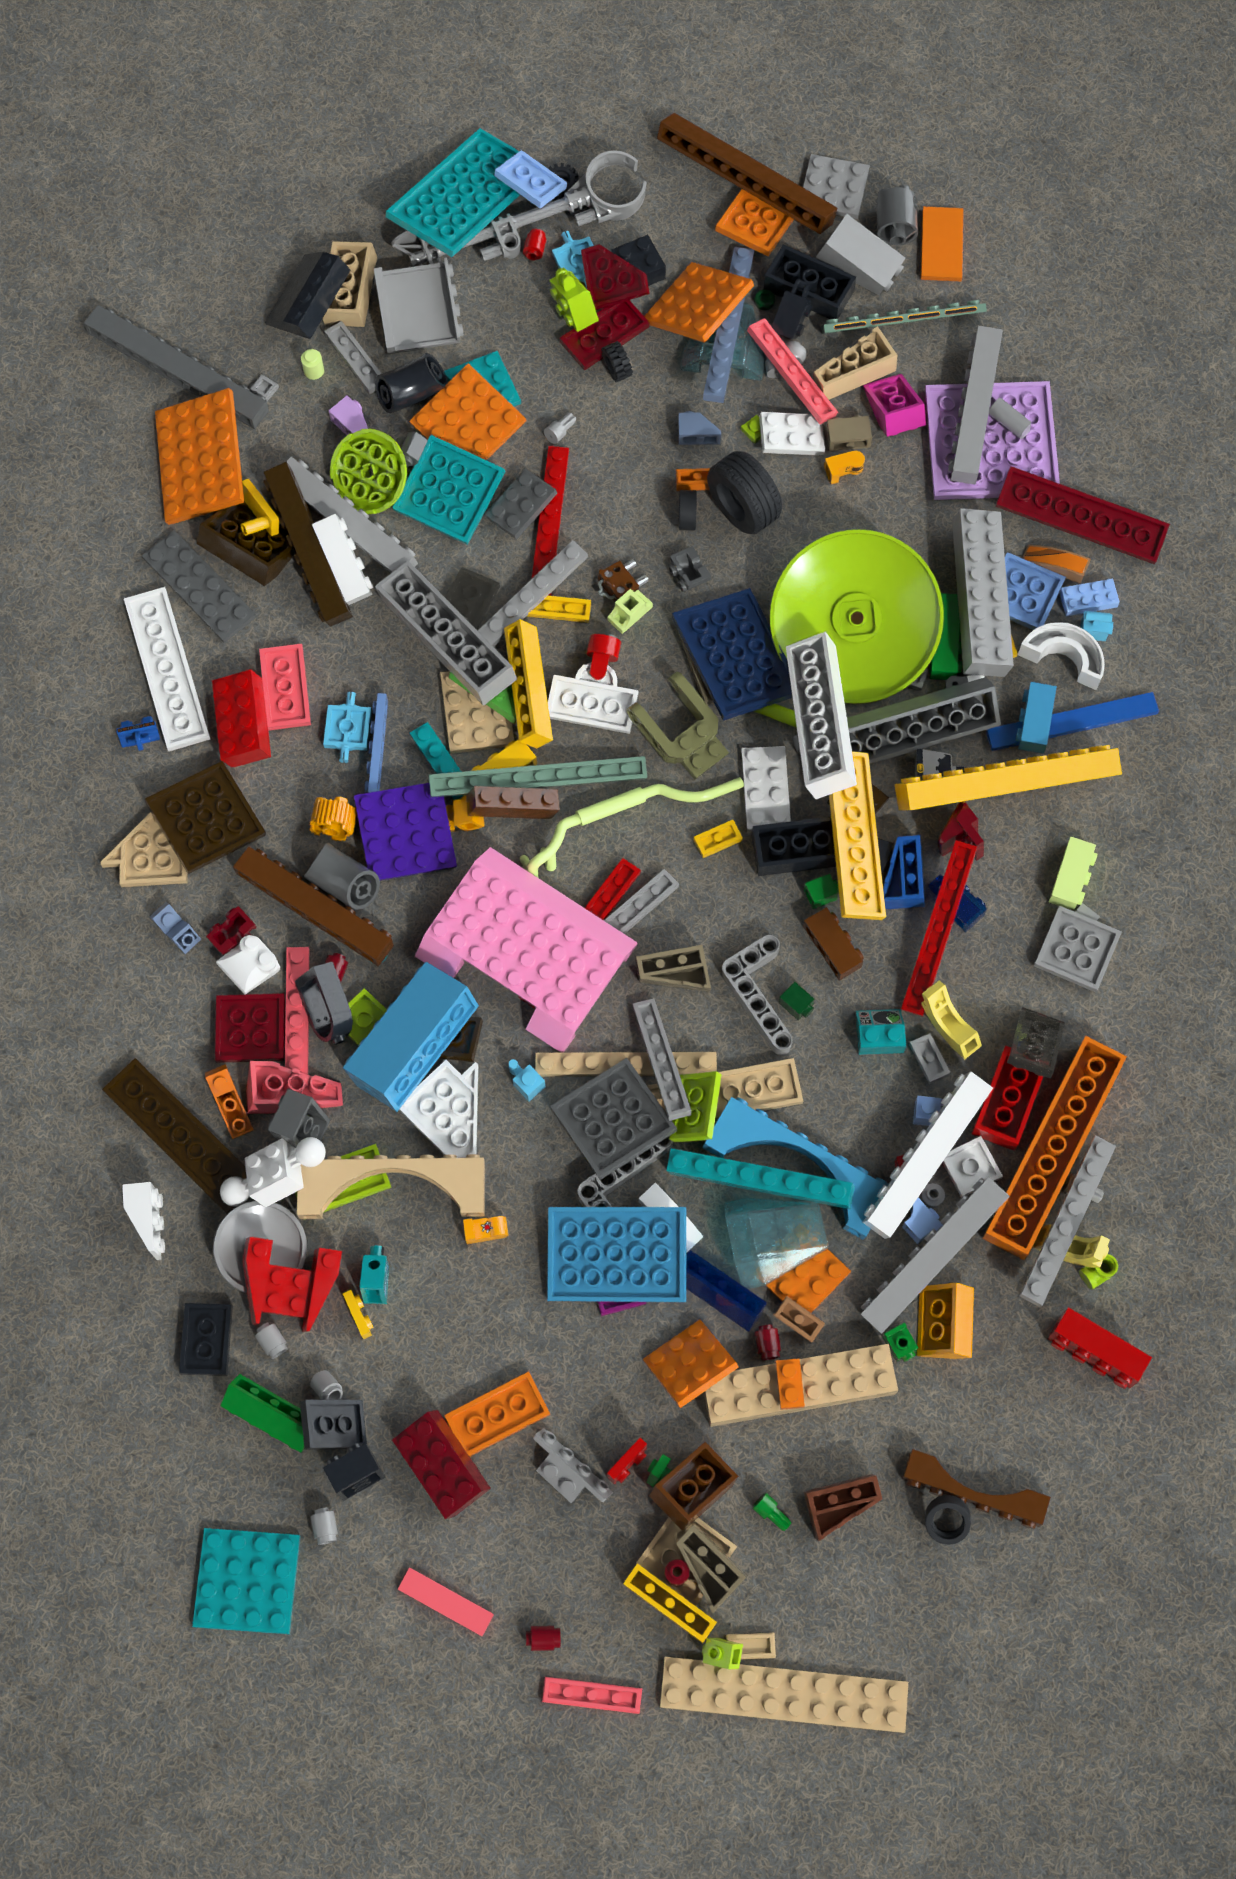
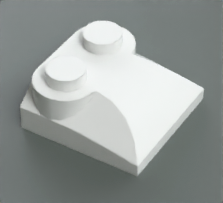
M252 935L243 937L239 945L216 961V964L244 994H247L280 970L275 955L258 937Z

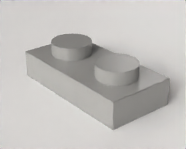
M930 1033L909 1043L929 1084L950 1075V1071Z

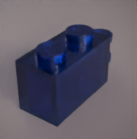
M941 874L928 884L930 890L936 895V899L944 878ZM965 885L954 920L965 933L982 919L987 911L985 903L979 897L975 898L970 893L967 885Z

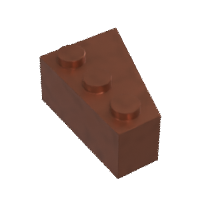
M874 1474L804 1492L817 1541L822 1540L825 1536L882 1500L877 1476Z

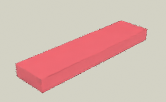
M410 1567L398 1587L399 1591L482 1637L494 1616L493 1613Z
M545 1677L542 1702L639 1714L642 1688Z

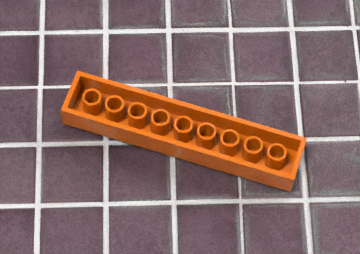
M1088 1036L1084 1037L1006 1191L1010 1197L995 1212L982 1239L1025 1260L1127 1056Z

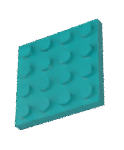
M430 435L419 462L412 469L401 496L393 506V510L468 545L506 471L498 465Z
M204 1528L192 1627L290 1635L301 1536Z

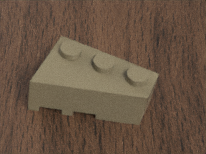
M703 945L636 956L635 962L639 982L706 992L711 990Z
M696 1524L692 1525L677 1542L711 1612L714 1613L748 1575Z

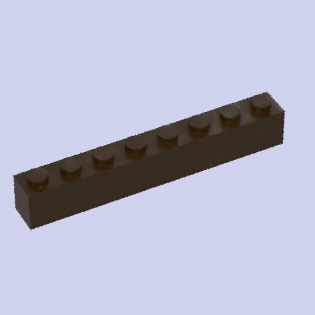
M286 461L264 471L266 479L263 482L268 492L271 491L274 496L271 499L275 510H279L281 513L279 521L283 529L287 528L288 530L287 540L291 548L295 547L297 554H294L297 564L299 566L302 565L304 569L302 576L307 585L310 584L312 591L309 593L314 604L318 603L320 610L317 613L322 623L326 622L331 627L352 618L353 615L350 607L343 597L312 526L314 524L313 518L292 468Z

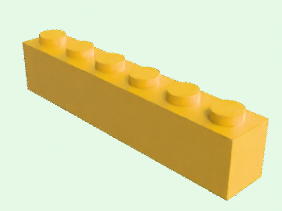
M519 619L504 628L508 661L512 665L517 678L512 683L519 741L537 749L552 741L553 737L537 627Z

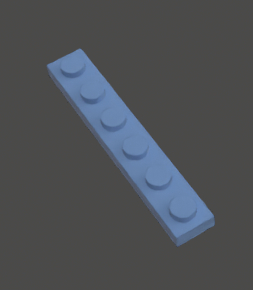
M378 693L377 701H373V714L376 715L375 721H371V734H374L373 741H369V754H372L371 761H367V774H370L369 781L365 782V793L380 791L388 709L387 695Z

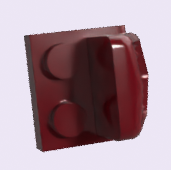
M966 801L958 803L942 830L937 842L939 853L944 856L953 850L956 840L977 846L975 860L977 861L984 856V840L978 834V818Z

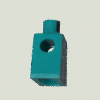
M371 1246L370 1255L363 1256L360 1280L363 1303L387 1304L389 1265L387 1256H384V1247Z

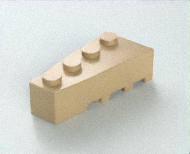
M877 326L867 337L864 335L853 347L843 350L842 355L832 358L814 371V382L830 400L895 372L897 354Z

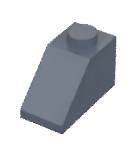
M692 411L679 413V445L720 444L721 430L701 413H694Z

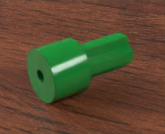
M765 1492L755 1502L752 1509L763 1519L768 1517L782 1531H785L791 1525V1520L776 1507L778 1503Z

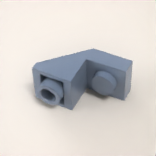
M167 902L149 916L184 954L201 940L193 928L182 920Z

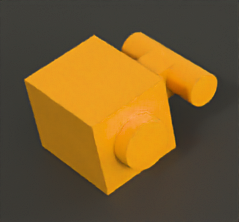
M466 795L462 799L454 800L453 805H446L451 832H455V826L463 831L484 827V817L468 816Z

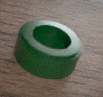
M763 289L755 294L754 303L761 310H769L775 303V296L770 290Z

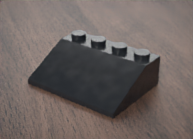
M327 252L305 254L266 319L265 324L311 339L351 270L337 255Z

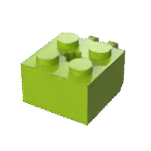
M564 267L559 268L555 273L556 277L550 279L552 286L550 293L557 302L555 308L558 314L564 316L569 327L573 326L579 332L599 321L590 291L582 285L573 272L566 270Z

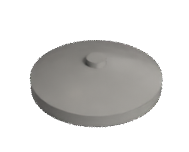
M257 1201L242 1204L224 1217L215 1232L213 1257L216 1267L221 1276L232 1287L247 1293L242 1260L246 1238L248 1237L273 1240L269 1264L302 1269L307 1254V1240L304 1229L292 1212L277 1203L267 1207Z

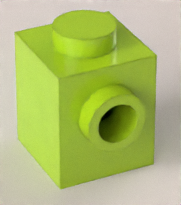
M707 1638L702 1648V1663L728 1670L739 1669L743 1644L721 1638Z

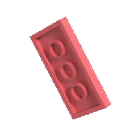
M302 644L259 649L268 731L311 725Z

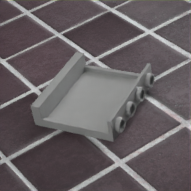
M447 257L444 258L442 263L388 271H382V267L374 268L388 354L460 343V336H464L462 324L457 322V317L460 316L459 304L454 303L457 291L456 285L451 284L450 277H453L454 273L452 264H448Z

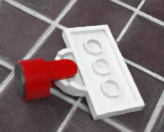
M593 633L590 635L586 653L592 658V662L583 665L578 670L575 679L558 675L553 676L548 699L550 719L630 734L632 721L628 717L626 709L637 702L639 692L638 690L617 687L615 671L608 666V662L618 661L622 643L618 637L607 633Z

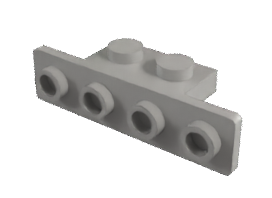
M543 1428L533 1436V1439L549 1453L536 1471L570 1503L580 1495L585 1487L601 1502H604L613 1494L608 1484L597 1478L592 1473L590 1467L581 1463L569 1448L559 1443L552 1432L546 1431Z

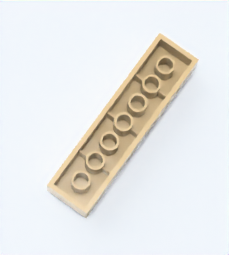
M889 1344L800 1359L804 1408L780 1410L776 1363L734 1370L704 1391L710 1427L896 1395L898 1387Z

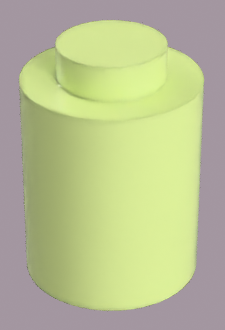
M314 349L306 350L301 356L304 374L309 379H319L324 374L321 354Z

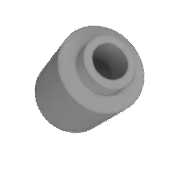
M267 1322L257 1329L258 1333L255 1335V1338L267 1356L270 1355L272 1359H275L288 1350L285 1345L287 1342L275 1324L270 1325Z
M329 1371L317 1372L311 1379L310 1386L321 1400H340L342 1398V1386Z
M328 1507L314 1510L315 1514L310 1516L314 1539L317 1540L318 1545L336 1542L338 1530L334 1511H329Z

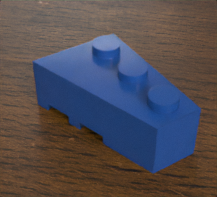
M920 835L897 837L883 888L885 909L925 907Z

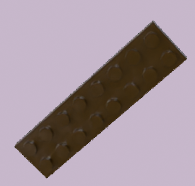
M134 1058L102 1089L103 1092L228 1214L237 1206L227 1205L220 1196L221 1185L230 1177L246 1179L245 1165Z

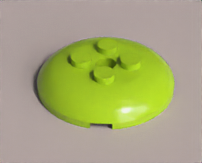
M361 429L347 435L336 447L331 460L330 477L333 479L335 488L339 491L338 495L341 498L346 496L350 499L357 511L362 509L367 514H377L390 508L401 496L407 479V465L400 446L391 436L376 429ZM371 467H372V469H373V474H374V475H372V476L370 475V469H371Z

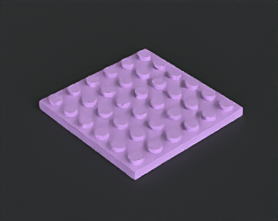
M1050 381L994 383L990 408L998 398H1002L1030 420L1031 427L1030 432L1023 439H1020L988 414L980 467L975 485L951 481L952 472H948L950 459L954 460L955 454H951L953 441L958 440V436L954 435L956 424L961 423L958 411L959 406L964 405V400L961 399L962 389L967 387V384L925 386L934 500L999 498L1010 466L1060 484Z

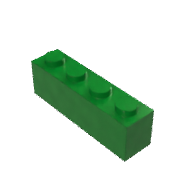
M941 593L944 612L943 631L936 653L930 662L929 679L947 680L951 676L961 674L962 661H958V654H962L961 641H959L961 633L958 594Z
M239 1374L228 1385L220 1406L231 1414L247 1421L250 1425L266 1432L269 1436L285 1443L291 1449L302 1453L304 1450L301 1409Z

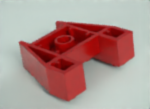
M256 1237L246 1238L242 1263L252 1324H260L261 1312L302 1318L304 1319L302 1332L310 1331L339 1275L342 1251L326 1248L315 1249L312 1269L309 1271L269 1264L273 1240Z

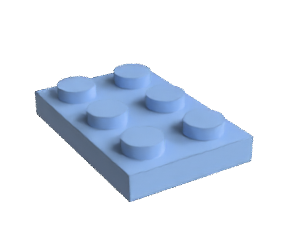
M522 150L495 170V177L539 208H542L567 187L566 181Z

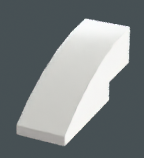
M656 1183L639 1197V1203L643 1207H678ZM686 1216L687 1253L703 1236Z

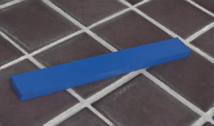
M1150 692L1052 714L1048 739L1156 715L1159 713L1154 694ZM1022 722L987 729L986 734L991 750L995 751L1018 746L1019 741L1015 740L1017 729L1022 728Z

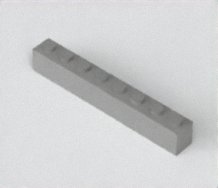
M978 326L977 333H972L970 346H974V349L969 351L967 363L971 364L970 369H966L964 381L968 383L967 387L962 389L961 399L964 400V405H960L958 411L961 423L956 424L954 434L958 436V440L953 441L951 454H955L954 460L950 459L948 472H952L951 481L976 484L998 362L1002 329Z
M290 457L287 460V463L294 472L306 504L324 519L334 514L339 519L343 518L348 530H345L347 537H351L359 548L390 573L394 572L406 561H409L414 567L418 564L414 558L416 554L407 546L402 548L399 545L400 541L394 535L390 534L388 536L383 532L385 529L378 522L372 523L369 521V515L362 509L357 511L353 507L354 503L346 496L341 498L338 495L339 491L333 485H325L322 482L324 479L317 472L311 473L308 471V465L301 459L296 461Z
M987 1177L985 1180L980 1178L972 1187L975 1191L969 1197L964 1195L956 1204L959 1208L955 1213L948 1212L940 1221L943 1224L938 1231L933 1229L924 1238L927 1243L922 1248L917 1246L908 1255L911 1260L906 1265L901 1263L892 1272L895 1277L890 1282L885 1280L877 1288L879 1294L873 1300L869 1297L860 1308L863 1311L860 1314L881 1334L1010 1197L990 1177Z

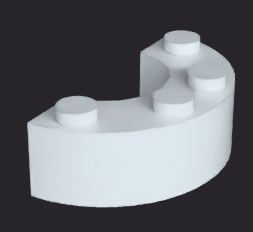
M1049 623L1036 628L1023 640L1018 652L1019 656L1038 663L1048 654L1059 653L1066 655L1077 666V682L1097 690L1104 672V656L1098 642L1087 631L1069 623Z

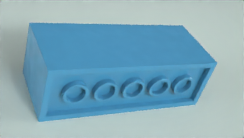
M425 962L422 967L417 969L408 985L403 987L398 998L389 1005L383 1017L374 1024L373 1030L360 1042L355 1053L346 1060L343 1069L357 1087L398 1112L479 1005L466 985Z

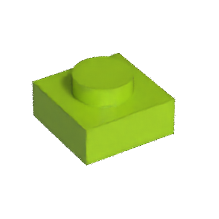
M757 415L741 426V431L754 444L761 439L760 420Z

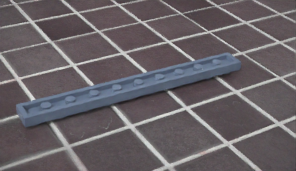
M734 247L729 273L749 278L754 250ZM745 297L717 328L703 393V400L724 403Z

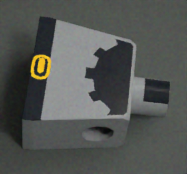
M916 749L914 756L915 777H920V780H922V775L941 773L943 776V772L962 769L964 773V766H952L951 754Z

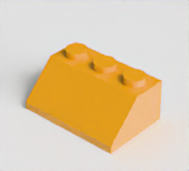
M960 1283L928 1285L919 1293L917 1356L947 1359L972 1358L973 1287Z

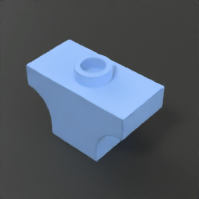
M917 1198L910 1208L911 1217L904 1222L902 1228L919 1244L933 1229L938 1231L943 1224L938 1220L940 1217L932 1208L928 1209Z

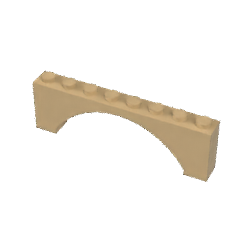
M451 1154L443 1155V1158H434L433 1155H421L420 1158L398 1155L397 1159H387V1156L384 1155L374 1156V1159H364V1156H351V1159H341L340 1156H328L327 1160H323L315 1167H306L301 1164L304 1188L298 1190L297 1216L299 1219H323L324 1211L345 1189L362 1179L382 1173H405L423 1178L443 1190L460 1209L461 1217H485L484 1158H480V1155L477 1154L466 1155V1158H457L456 1155Z

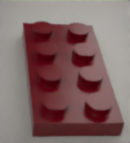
M630 300L605 307L597 313L599 321L579 332L572 329L560 337L562 346L584 371L603 359L602 347L616 341L620 342L622 346L650 327V322Z

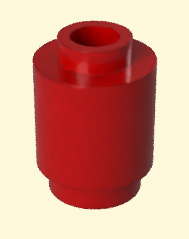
M540 229L530 230L526 237L523 254L532 261L543 257L547 239L544 231Z

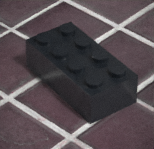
M785 244L782 245L764 278V289L770 290L773 294L782 298L785 291H792L797 279L810 283L811 288L807 298L812 300L810 304L813 306L811 311L828 319H838L855 290L856 276ZM798 288L797 294L802 295L804 290Z
M831 817L753 826L752 841L758 876L836 867Z

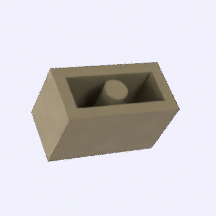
M856 415L851 418L835 417L827 420L826 434L829 452L871 447L872 434L869 416Z

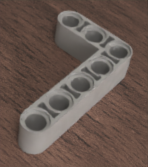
M766 935L725 960L722 965V978L772 1051L779 1056H783L791 1050L792 1036L749 975L775 959L778 955L779 940L773 935ZM768 944L772 945L775 949L773 951H766L763 947ZM747 956H753L756 959V961L753 963H749L745 960V958ZM733 967L738 972L736 974H729L726 972V969ZM746 985L750 988V991L743 993L738 988ZM758 1003L762 1006V1009L755 1011L751 1008V1005ZM770 1021L774 1023L775 1027L767 1029L763 1024ZM783 1039L788 1045L786 1047H779L776 1041Z
M669 1140V1143L665 1146L654 1145L647 1150L651 1155L646 1159L637 1156L629 1161L628 1164L632 1166L630 1171L623 1172L618 1168L607 1175L613 1179V1182L609 1185L602 1184L596 1174L592 1175L578 1187L580 1203L583 1207H612L605 1196L668 1153L673 1146V1141ZM586 1189H591L594 1191V1195L591 1198H585L582 1196V1192Z

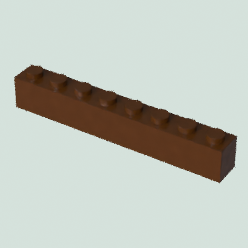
M248 847L233 866L238 876L379 967L394 947L392 936L386 930L380 929L379 931L373 927L374 924L365 917L359 918L355 915L356 912L346 905L342 907L330 894L325 896L313 883L307 884L302 881L303 878L296 872L292 871L290 873L285 870V866L279 861L269 860L262 850L258 848L254 850Z

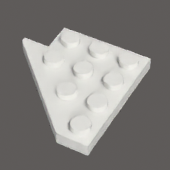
M445 1060L415 1088L399 1109L443 1155L451 1154L456 1155L457 1158H466V1155L477 1154L478 1064L476 1062L461 1075Z

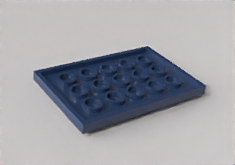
M750 588L672 613V620L723 721L793 698L788 660L780 645L779 648L782 654L779 653V657L773 642L771 627Z

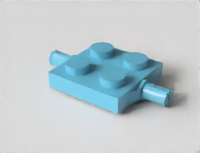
M566 231V234L563 232L561 236L565 244L553 249L552 256L558 268L564 267L566 270L573 272L574 276L580 282H584L587 287L581 250L594 245L590 237L572 240L569 231Z
M347 692L346 704L328 705L323 745L324 748L341 750L339 759L341 763H348L349 751L368 750L372 710L371 707L355 705L356 693Z

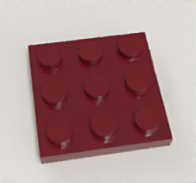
M284 993L216 995V1063L284 1061Z

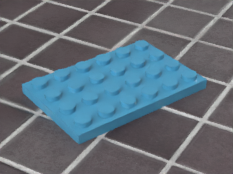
M548 1207L547 1301L686 1302V1207Z

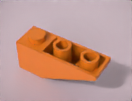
M224 1064L205 1072V1078L232 1139L253 1131L227 1065Z

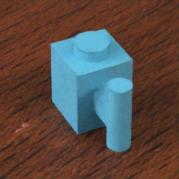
M1084 611L1081 619V628L1092 635L1095 640L1106 641L1108 634L1111 635L1113 631L1112 614Z
M512 1059L509 1061L510 1073L515 1076L513 1078V1086L528 1102L531 1101L546 1087L545 1080L530 1064L525 1069H522L516 1060Z

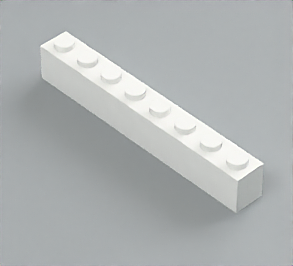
M973 1072L965 1075L961 1074L954 1083L956 1088L952 1094L948 1092L943 1098L941 1110L939 1112L936 1110L928 1121L931 1124L927 1130L923 1129L916 1137L918 1143L914 1149L909 1148L903 1156L905 1162L901 1167L897 1166L890 1175L892 1180L889 1185H884L878 1192V1201L875 1205L871 1204L864 1213L866 1218L863 1223L884 1239L892 1236L992 1091L993 1087Z

